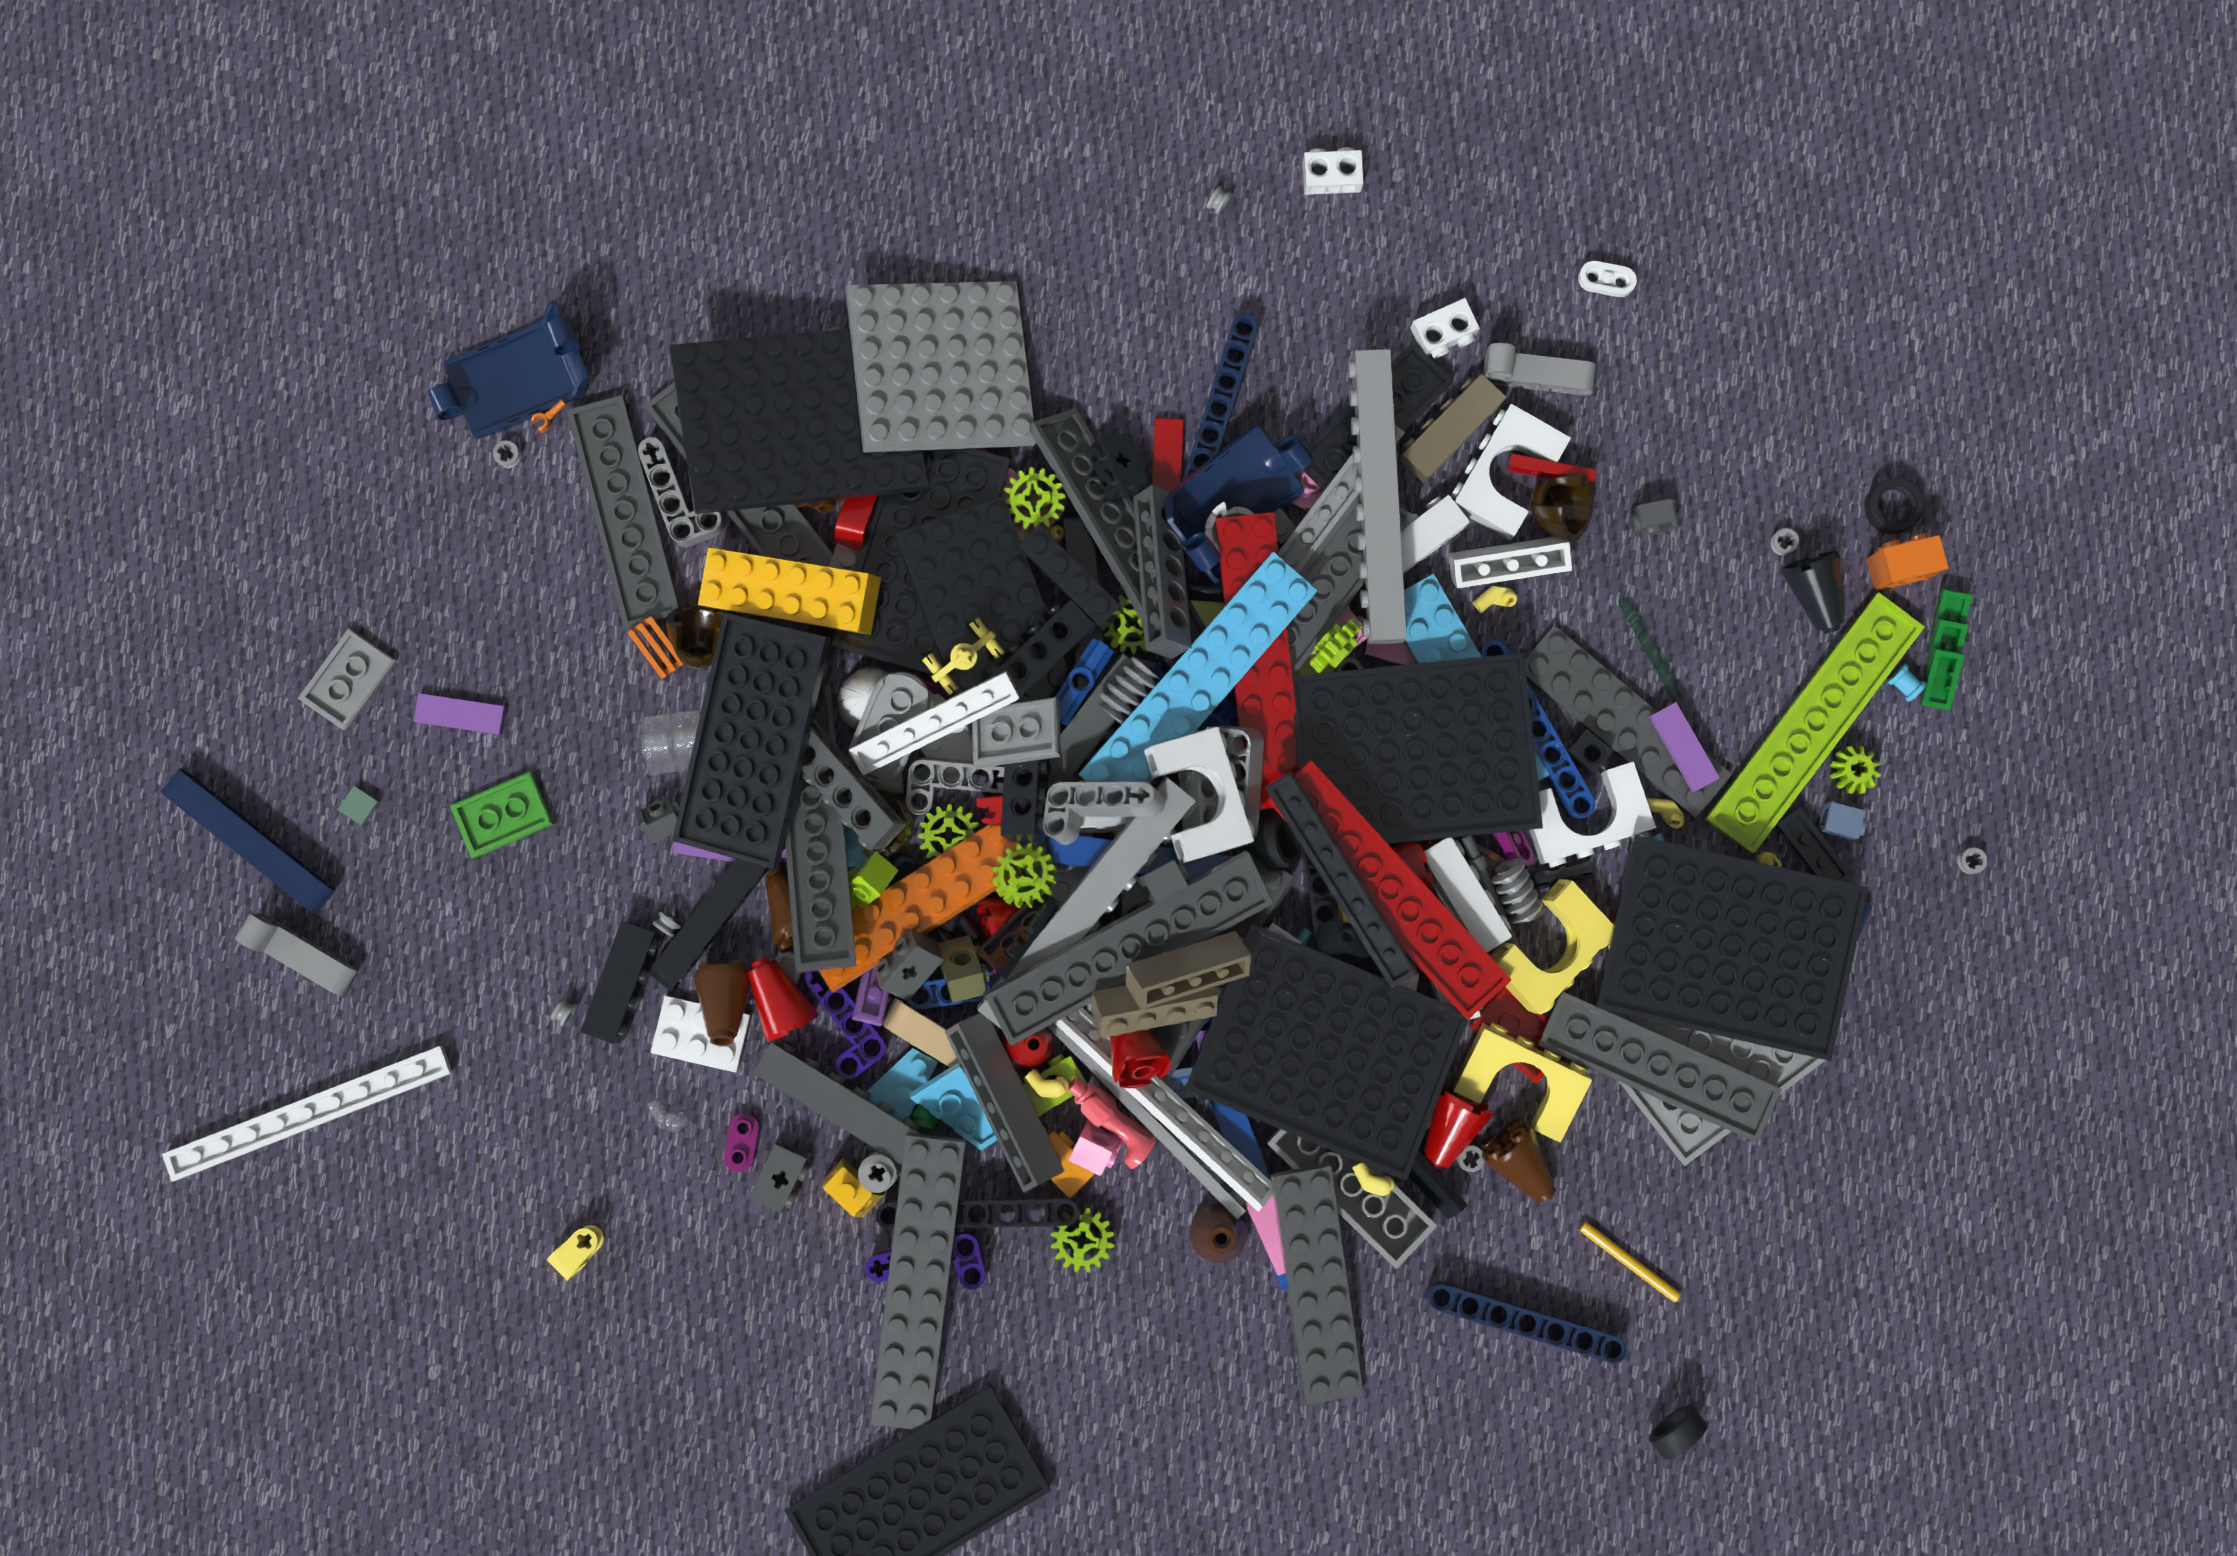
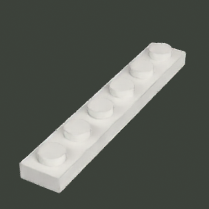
M1005 671L851 747L849 751L864 776L1020 699V695L1010 675Z

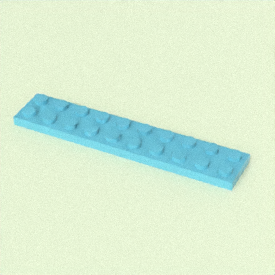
M1272 552L1193 642L1192 648L1188 649L1078 775L1086 782L1150 783L1153 778L1144 750L1153 745L1193 734L1315 595L1317 590L1277 554ZM1123 795L1117 799L1116 804L1122 800Z

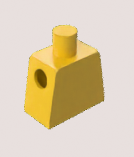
M844 1158L823 1179L822 1188L853 1217L864 1218L884 1196L881 1192L874 1193L866 1190L860 1184L858 1171Z

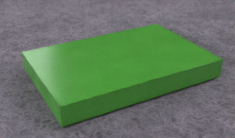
M532 771L450 805L471 859L480 857L554 825Z

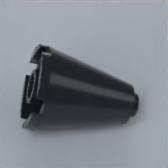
M1837 550L1822 552L1817 557H1806L1784 566L1781 569L1782 575L1815 629L1823 630L1824 634L1839 630L1841 628L1840 624L1845 621L1840 556Z

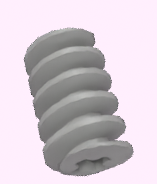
M1135 657L1131 658L1135 666L1134 668L1123 667L1127 675L1126 677L1115 675L1118 686L1110 683L1107 684L1111 694L1099 693L1103 702L1098 704L1116 721L1122 724L1125 720L1121 712L1131 715L1133 711L1129 703L1139 706L1140 701L1137 694L1147 697L1148 692L1145 686L1154 688L1156 683L1153 677L1160 679L1150 668Z
M1520 858L1501 862L1494 869L1497 874L1491 879L1493 884H1500L1496 888L1497 894H1505L1500 898L1502 904H1509L1506 906L1505 912L1513 914L1509 918L1511 924L1535 920L1545 911L1542 908L1541 900L1537 898L1538 893L1533 888L1534 885L1533 881L1529 878V872L1524 868V861Z
M880 1151L873 1152L859 1167L858 1177L860 1184L870 1192L880 1193L886 1191L898 1179L901 1165ZM883 1167L885 1169L883 1175L881 1173L876 1175L874 1172L876 1168Z

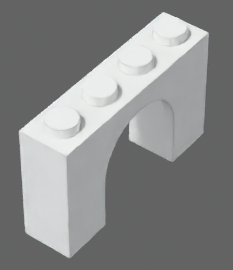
M1513 404L1509 406L1507 411L1500 410L1493 422V425L1497 426L1492 436L1487 433L1479 446V449L1483 451L1478 460L1472 458L1464 472L1469 475L1464 484L1458 482L1451 494V498L1455 499L1454 502L1464 515L1510 541L1516 535L1529 511L1503 497L1495 490L1489 476L1492 459L1502 452L1517 450L1537 459L1558 462L1571 437Z
M1218 727L1153 745L1144 750L1153 779L1182 770H1193L1205 775L1215 787L1218 803L1212 819L1205 825L1171 836L1178 861L1182 864L1254 841L1253 824L1250 819H1247L1243 808L1245 807V799L1242 792L1236 786V770L1233 763L1228 760L1226 754L1227 742L1224 735L1219 732Z
M1634 762L1601 773L1611 803V817L1607 826L1600 833L1593 836H1584L1571 831L1561 819L1551 788L1539 791L1543 828L1529 831L1541 865L1549 863L1550 868L1567 863L1565 857L1576 854L1577 859L1594 854L1593 848L1604 845L1605 850L1622 845L1620 839L1630 836L1632 838L1633 835L1649 837L1648 831L1655 829L1656 826Z

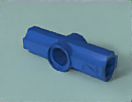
M1092 638L1055 696L1059 700L1060 723L1066 726L1114 653L1103 642ZM1073 676H1084L1087 681L1086 688H1076L1072 683Z

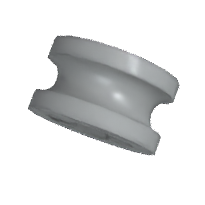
M1221 186L1216 188L1206 206L1209 210L1211 208L1215 209L1217 215L1221 214L1232 195L1229 191L1223 192V187Z
M500 441L493 449V458L502 467L513 468L521 460V451L511 441ZM510 447V451L514 456L511 460L507 458V461H503L504 457L501 455L503 449L507 451V448Z
M1780 529L1773 534L1770 545L1776 554L1782 556L1789 555L1799 546V537L1792 529ZM1786 535L1790 538L1788 542L1791 541V545L1783 549L1780 547L1782 542L1778 543V538L1781 539Z
M1979 848L1964 849L1958 855V867L1966 874L1980 873L1987 866V856ZM1975 854L1977 856L1975 859L1979 860L1978 865L1970 868L1968 866L1970 862L1966 863V857Z
M660 911L658 914L659 919L653 920L652 924L666 935L674 938V931L682 926L670 916Z
M564 997L554 1009L551 1020H559L560 1025L565 1027L576 1012L578 1004H570L569 999Z
M1468 1145L1457 1158L1458 1165L1467 1172L1480 1170L1484 1165L1481 1149ZM1471 1150L1472 1154L1475 1152L1478 1154V1158L1475 1159L1476 1165L1470 1167L1469 1163L1465 1165L1463 1162L1467 1157L1466 1152Z

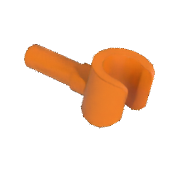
M561 399L544 414L536 413L532 416L533 424H536L540 419H545L544 425L538 429L540 433H545L550 429V420L567 405L566 402Z

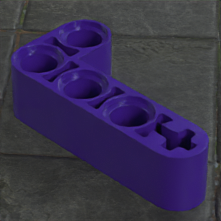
M816 971L806 972L805 982L808 988L853 1044L851 1048L837 1059L835 1067L840 1077L854 1079L884 1057L887 1052V1042L873 1024L863 1022V1027L859 1032L854 1033L850 1031L848 1021L853 1016L856 1001L844 986L834 993L828 990L823 996L821 992L826 991L824 986L820 983L814 984L813 982L816 979L814 975ZM835 993H841L845 998V1004L839 1010L834 1009L830 1004V999ZM871 1039L877 1040L881 1045V1050L876 1056H871L866 1051V1044ZM848 1057L855 1059L858 1067L853 1074H848L843 1069V1062Z
M961 1232L954 1234L950 1265H956L959 1281L968 1290L980 1288L987 1274L978 1237L971 1232ZM963 1238L970 1239L974 1244V1250L969 1254L962 1253L958 1248L959 1240ZM892 1249L876 1253L867 1261L865 1272L870 1280L875 1282L888 1280L889 1267L884 1269L883 1275H880L878 1270L873 1271L872 1267L876 1264L877 1260L881 1264L890 1263ZM974 1267L980 1271L981 1279L978 1282L971 1283L966 1279L965 1271L968 1268Z

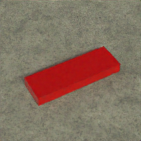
M1155 418L1152 485L1172 492L1181 484L1183 419Z
M1516 454L1510 455L1506 465V470L1509 472L1546 479L1568 475H1584L1588 477L1591 484L1595 480L1597 472L1595 469Z

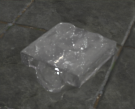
M694 710L641 717V748L643 757L646 760L647 774L649 776L688 771L701 711Z

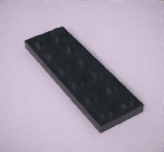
M1413 342L1391 363L1394 424L1405 432L1454 381ZM1349 405L1307 447L1313 456V461L1302 471L1323 491H1325L1350 458L1353 446H1357V436L1351 433V417H1355V406Z

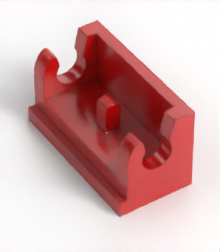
M985 792L979 794L976 799L977 807H989V812L985 813L986 817L981 820L983 823H1001L1003 793Z

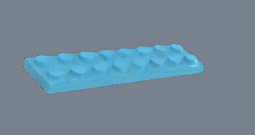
M1434 574L1404 590L1406 640L1404 642L1417 664L1481 657ZM1535 750L1538 781L1549 776V773Z

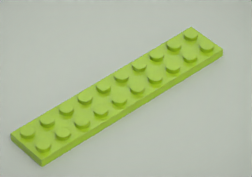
M1876 593L1718 800L1705 820L1750 855L1754 854L1925 626L1881 593Z

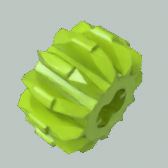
M1847 746L1844 752L1839 751L1835 754L1838 761L1831 762L1830 767L1837 769V772L1832 773L1830 778L1835 779L1839 777L1840 781L1837 783L1836 788L1840 789L1846 786L1847 794H1853L1855 790L1859 794H1863L1866 792V787L1871 789L1876 786L1872 778H1880L1881 773L1875 771L1874 768L1880 766L1881 762H1872L1871 759L1874 757L1873 751L1865 754L1864 746H1857L1856 749L1852 746ZM1857 764L1856 769H1860V774L1854 775L1855 771H1851V766Z

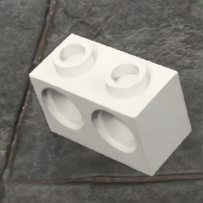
M1344 147L1337 151L1326 152L1325 149L1316 148L1305 152L1303 158L1304 195L1361 192L1363 186L1362 150L1354 151V148ZM1348 165L1352 167L1354 172L1345 174L1340 170V167ZM1315 166H1320L1326 173L1317 175L1311 169Z
M1466 298L1414 320L1410 327L1419 348L1428 357L1432 355L1434 359L1448 353V348L1456 344L1459 347H1463L1472 343L1475 340L1474 336L1477 335L1480 329ZM1455 320L1462 321L1466 329L1462 331L1456 330L1452 326V322ZM1426 333H1437L1440 337V341H1429L1426 337Z

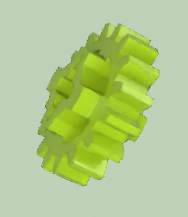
M1030 467L1029 475L1019 471L1020 479L1018 481L1010 478V482L1013 485L1012 489H1004V492L1010 495V498L1005 499L1006 505L1011 506L1008 509L1011 516L1016 515L1013 521L1014 524L1018 525L1023 521V528L1027 531L1031 525H1034V528H1036L1038 525L1041 527L1043 523L1048 528H1051L1049 520L1053 518L1059 521L1060 518L1057 515V511H1065V506L1060 504V501L1067 499L1066 495L1058 492L1063 488L1062 483L1054 484L1056 476L1051 474L1047 478L1046 470L1043 468L1039 474H1036L1033 467ZM1039 481L1046 483L1053 492L1043 491L1040 488ZM1027 483V488L1023 493L1017 494L1019 489ZM1034 490L1042 498V500L1037 501L1036 510L1032 503L1028 501V499L1033 498ZM1048 505H1052L1050 511L1043 516V510ZM1017 507H1026L1030 511L1031 518L1022 515Z
M1119 595V604L1123 612L1117 618L1121 621V626L1117 629L1118 632L1116 633L1114 620L1106 628L1109 631L1104 634L1105 639L1113 638L1110 645L1113 649L1120 645V652L1126 653L1128 649H1131L1133 656H1136L1137 649H1142L1146 654L1148 651L1145 647L1144 624L1135 610L1126 609L1133 606L1130 600H1125L1122 595ZM1126 618L1133 622L1138 621L1141 631L1133 626L1129 628ZM1132 638L1141 639L1137 642H1128Z
M1354 618L1350 619L1343 627L1336 623L1313 648L1318 654L1310 662V665L1319 674L1329 664L1336 668L1358 645L1359 642L1354 637L1363 626Z
M948 804L947 810L944 812L937 806V814L935 816L930 813L926 814L930 821L928 824L920 823V826L925 829V833L918 834V838L925 839V843L919 847L921 850L929 849L926 855L928 860L934 856L938 857L941 855V853L934 849L931 842H940L945 853L975 834L974 830L979 827V823H970L973 817L971 812L964 816L962 815L963 807L960 806L955 812L952 805ZM944 818V824L938 830H932L935 823ZM955 818L963 821L968 830H960L956 826ZM950 828L954 834L962 836L953 838L950 844L947 843L946 839L936 837L947 834Z
M1020 843L1017 844L1015 852L1007 848L1006 853L1008 856L1006 858L998 856L997 859L1001 865L992 869L998 875L992 879L994 885L998 886L996 892L1000 897L1004 896L1003 899L1007 904L1012 903L1014 900L1017 908H1021L1023 902H1026L1031 908L1035 899L1043 903L1042 895L1044 893L1049 895L1053 893L1048 887L1049 884H1057V880L1052 876V874L1057 873V868L1055 865H1052L1053 859L1049 854L1045 855L1046 852L1042 847L1035 851L1032 843H1029L1026 849H1023ZM1041 865L1043 868L1042 879L1039 877V872L1042 870L1040 868ZM1008 873H1010V877H1011V878L1008 880L1009 885H1007V874H1008ZM1018 873H1020L1021 875H1022V874H1024V875L1030 874V876L1032 877V879H1031L1030 877H1028V876H1027V877H1025V876H1021V877H1020V876L1018 875Z
M1087 1208L1085 1214L1081 1215L1079 1228L1073 1232H1066L1069 1226H1057L1060 1228L1059 1232H1051V1236L1057 1238V1242L1053 1243L1051 1248L1059 1249L1060 1251L1055 1256L1056 1260L1066 1259L1063 1267L1068 1268L1071 1264H1074V1272L1079 1273L1081 1266H1084L1088 1273L1091 1272L1092 1264H1095L1098 1268L1102 1267L1100 1261L1102 1257L1110 1259V1255L1106 1250L1107 1248H1114L1115 1245L1109 1243L1108 1238L1115 1236V1233L1106 1231V1228L1111 1223L1109 1221L1101 1223L1102 1214L1100 1212L1092 1217L1091 1209ZM1068 1213L1063 1214L1066 1221L1073 1218ZM1092 1222L1101 1231L1102 1239L1096 1238L1092 1232ZM1083 1232H1086V1237L1096 1241V1244H1084L1083 1249H1080V1243L1071 1240L1070 1237L1081 1236ZM1064 1242L1070 1243L1074 1249V1258L1065 1250ZM1093 1248L1100 1249L1096 1256L1085 1260L1090 1250Z

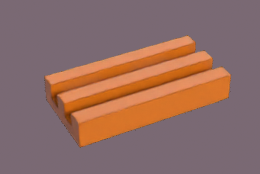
M650 615L627 632L661 679L683 665L677 657L669 637L653 615ZM651 625L677 660L676 662H671L645 626ZM638 631L642 632L644 637L647 639V641L650 643V645L662 659L664 664L667 666L666 669H664L661 666V664L658 662V660L646 646L644 641L638 635Z

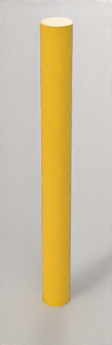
M1585 1221L1579 1228L1581 1233L1675 1303L1680 1298L1681 1293L1588 1222Z

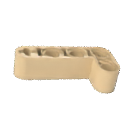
M897 997L893 999L884 1014L882 1025L948 1067H952L959 1062L945 1034L946 1028L924 1016L912 1006H908Z

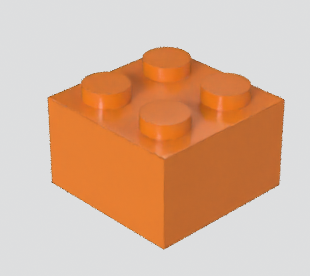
M1928 533L1913 536L1911 540L1902 543L1900 539L1884 543L1882 547L1874 549L1873 555L1866 558L1875 591L1930 579L1949 569L1940 535L1929 537Z

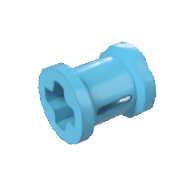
M1904 664L1895 671L1887 680V683L1889 685L1894 684L1905 694V700L1910 702L1926 687L1927 683L1918 680L1908 670L1909 666Z

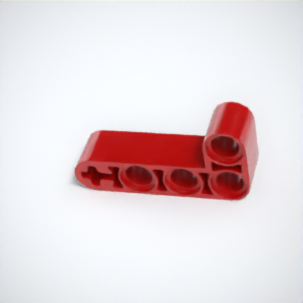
M879 495L847 498L844 500L835 526V547L839 543L861 552Z

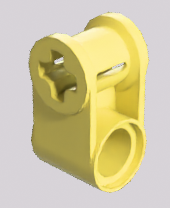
M588 1225L577 1230L549 1256L547 1261L569 1281L601 1248L604 1243L603 1231L595 1225ZM589 1234L592 1238L589 1241L590 1244L586 1246L584 1244L585 1236Z

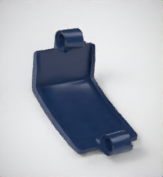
M555 300L549 302L545 309L543 320L501 339L445 360L443 366L450 383L436 385L429 389L427 393L439 420H448L464 415L473 438L478 440L528 421L536 413L544 414L561 399L568 404L582 397L585 394L589 376L578 352L579 343L569 319L563 316L558 302Z
M1255 425L1210 458L1166 497V520L1183 541V548L1200 571H1205L1215 584L1221 581L1219 561L1222 555L1205 534L1206 521L1209 515L1212 514V511L1222 502L1226 504L1227 510L1233 507H1244L1254 514L1272 513L1279 508L1281 510L1304 493V487L1294 473H1298L1308 467L1313 461V456L1297 434L1289 435L1273 445L1261 427Z

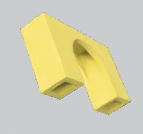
M1559 879L1541 899L1561 921L1567 935L1566 950L1557 964L1551 968L1540 970L1515 944L1505 942L1500 944L1490 955L1512 979L1505 987L1529 1012L1542 1015V1013L1549 1011L1554 1006L1555 999L1559 994L1572 986L1576 975L1581 970L1589 967L1593 962L1594 955L1600 949L1605 948L1610 942L1613 924L1572 880Z
M1482 1023L1452 1083L1453 1092L1481 1104L1494 1076L1501 1068L1515 1062L1530 1063L1538 1067L1547 1078L1546 1094L1531 1122L1532 1127L1535 1131L1561 1143L1592 1082L1589 1073H1587L1588 1069L1575 1061L1568 1064L1560 1060L1561 1056L1546 1048L1544 1052L1534 1048V1043L1523 1036H1518L1517 1039L1506 1034L1508 1030L1498 1024L1491 1023L1488 1026Z

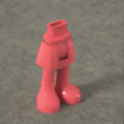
M1077 1076L1074 1077L1068 1085V1090L1075 1096L1074 1102L1081 1104L1083 1115L1097 1128L1102 1126L1120 1137L1126 1144L1125 1164L1130 1169L1137 1167L1151 1152L1155 1145L1153 1140L1156 1136L1146 1126L1120 1112L1117 1109V1099L1089 1082L1084 1084Z

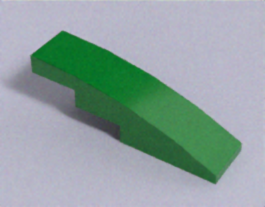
M1941 588L1924 674V681L1927 685L1921 694L1920 704L1923 706L1951 710L1965 656L1962 653L1969 626L1966 624V619L1973 596L1970 593Z

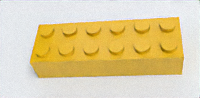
M708 548L698 605L871 635L881 577L868 573Z

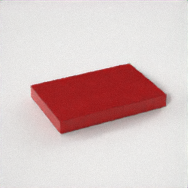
M1504 987L1480 1012L1481 1017L1475 1018L1469 1025L1473 1031L1478 1033L1482 1023L1488 1026L1491 1023L1498 1024L1508 1030L1507 1035L1516 1039L1518 1036H1523L1534 1043V1048L1544 1052L1545 1048L1537 1044L1549 1018L1544 1013L1540 1015L1529 1012ZM1512 1063L1535 1084L1545 1075L1538 1067L1530 1063Z

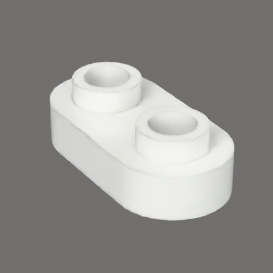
M1599 261L1587 262L1578 274L1579 284L1586 291L1615 297L1629 295L1637 282L1636 275L1630 268ZM1588 274L1596 275L1597 281L1591 282L1588 279ZM1616 280H1623L1625 286L1618 287L1616 285Z

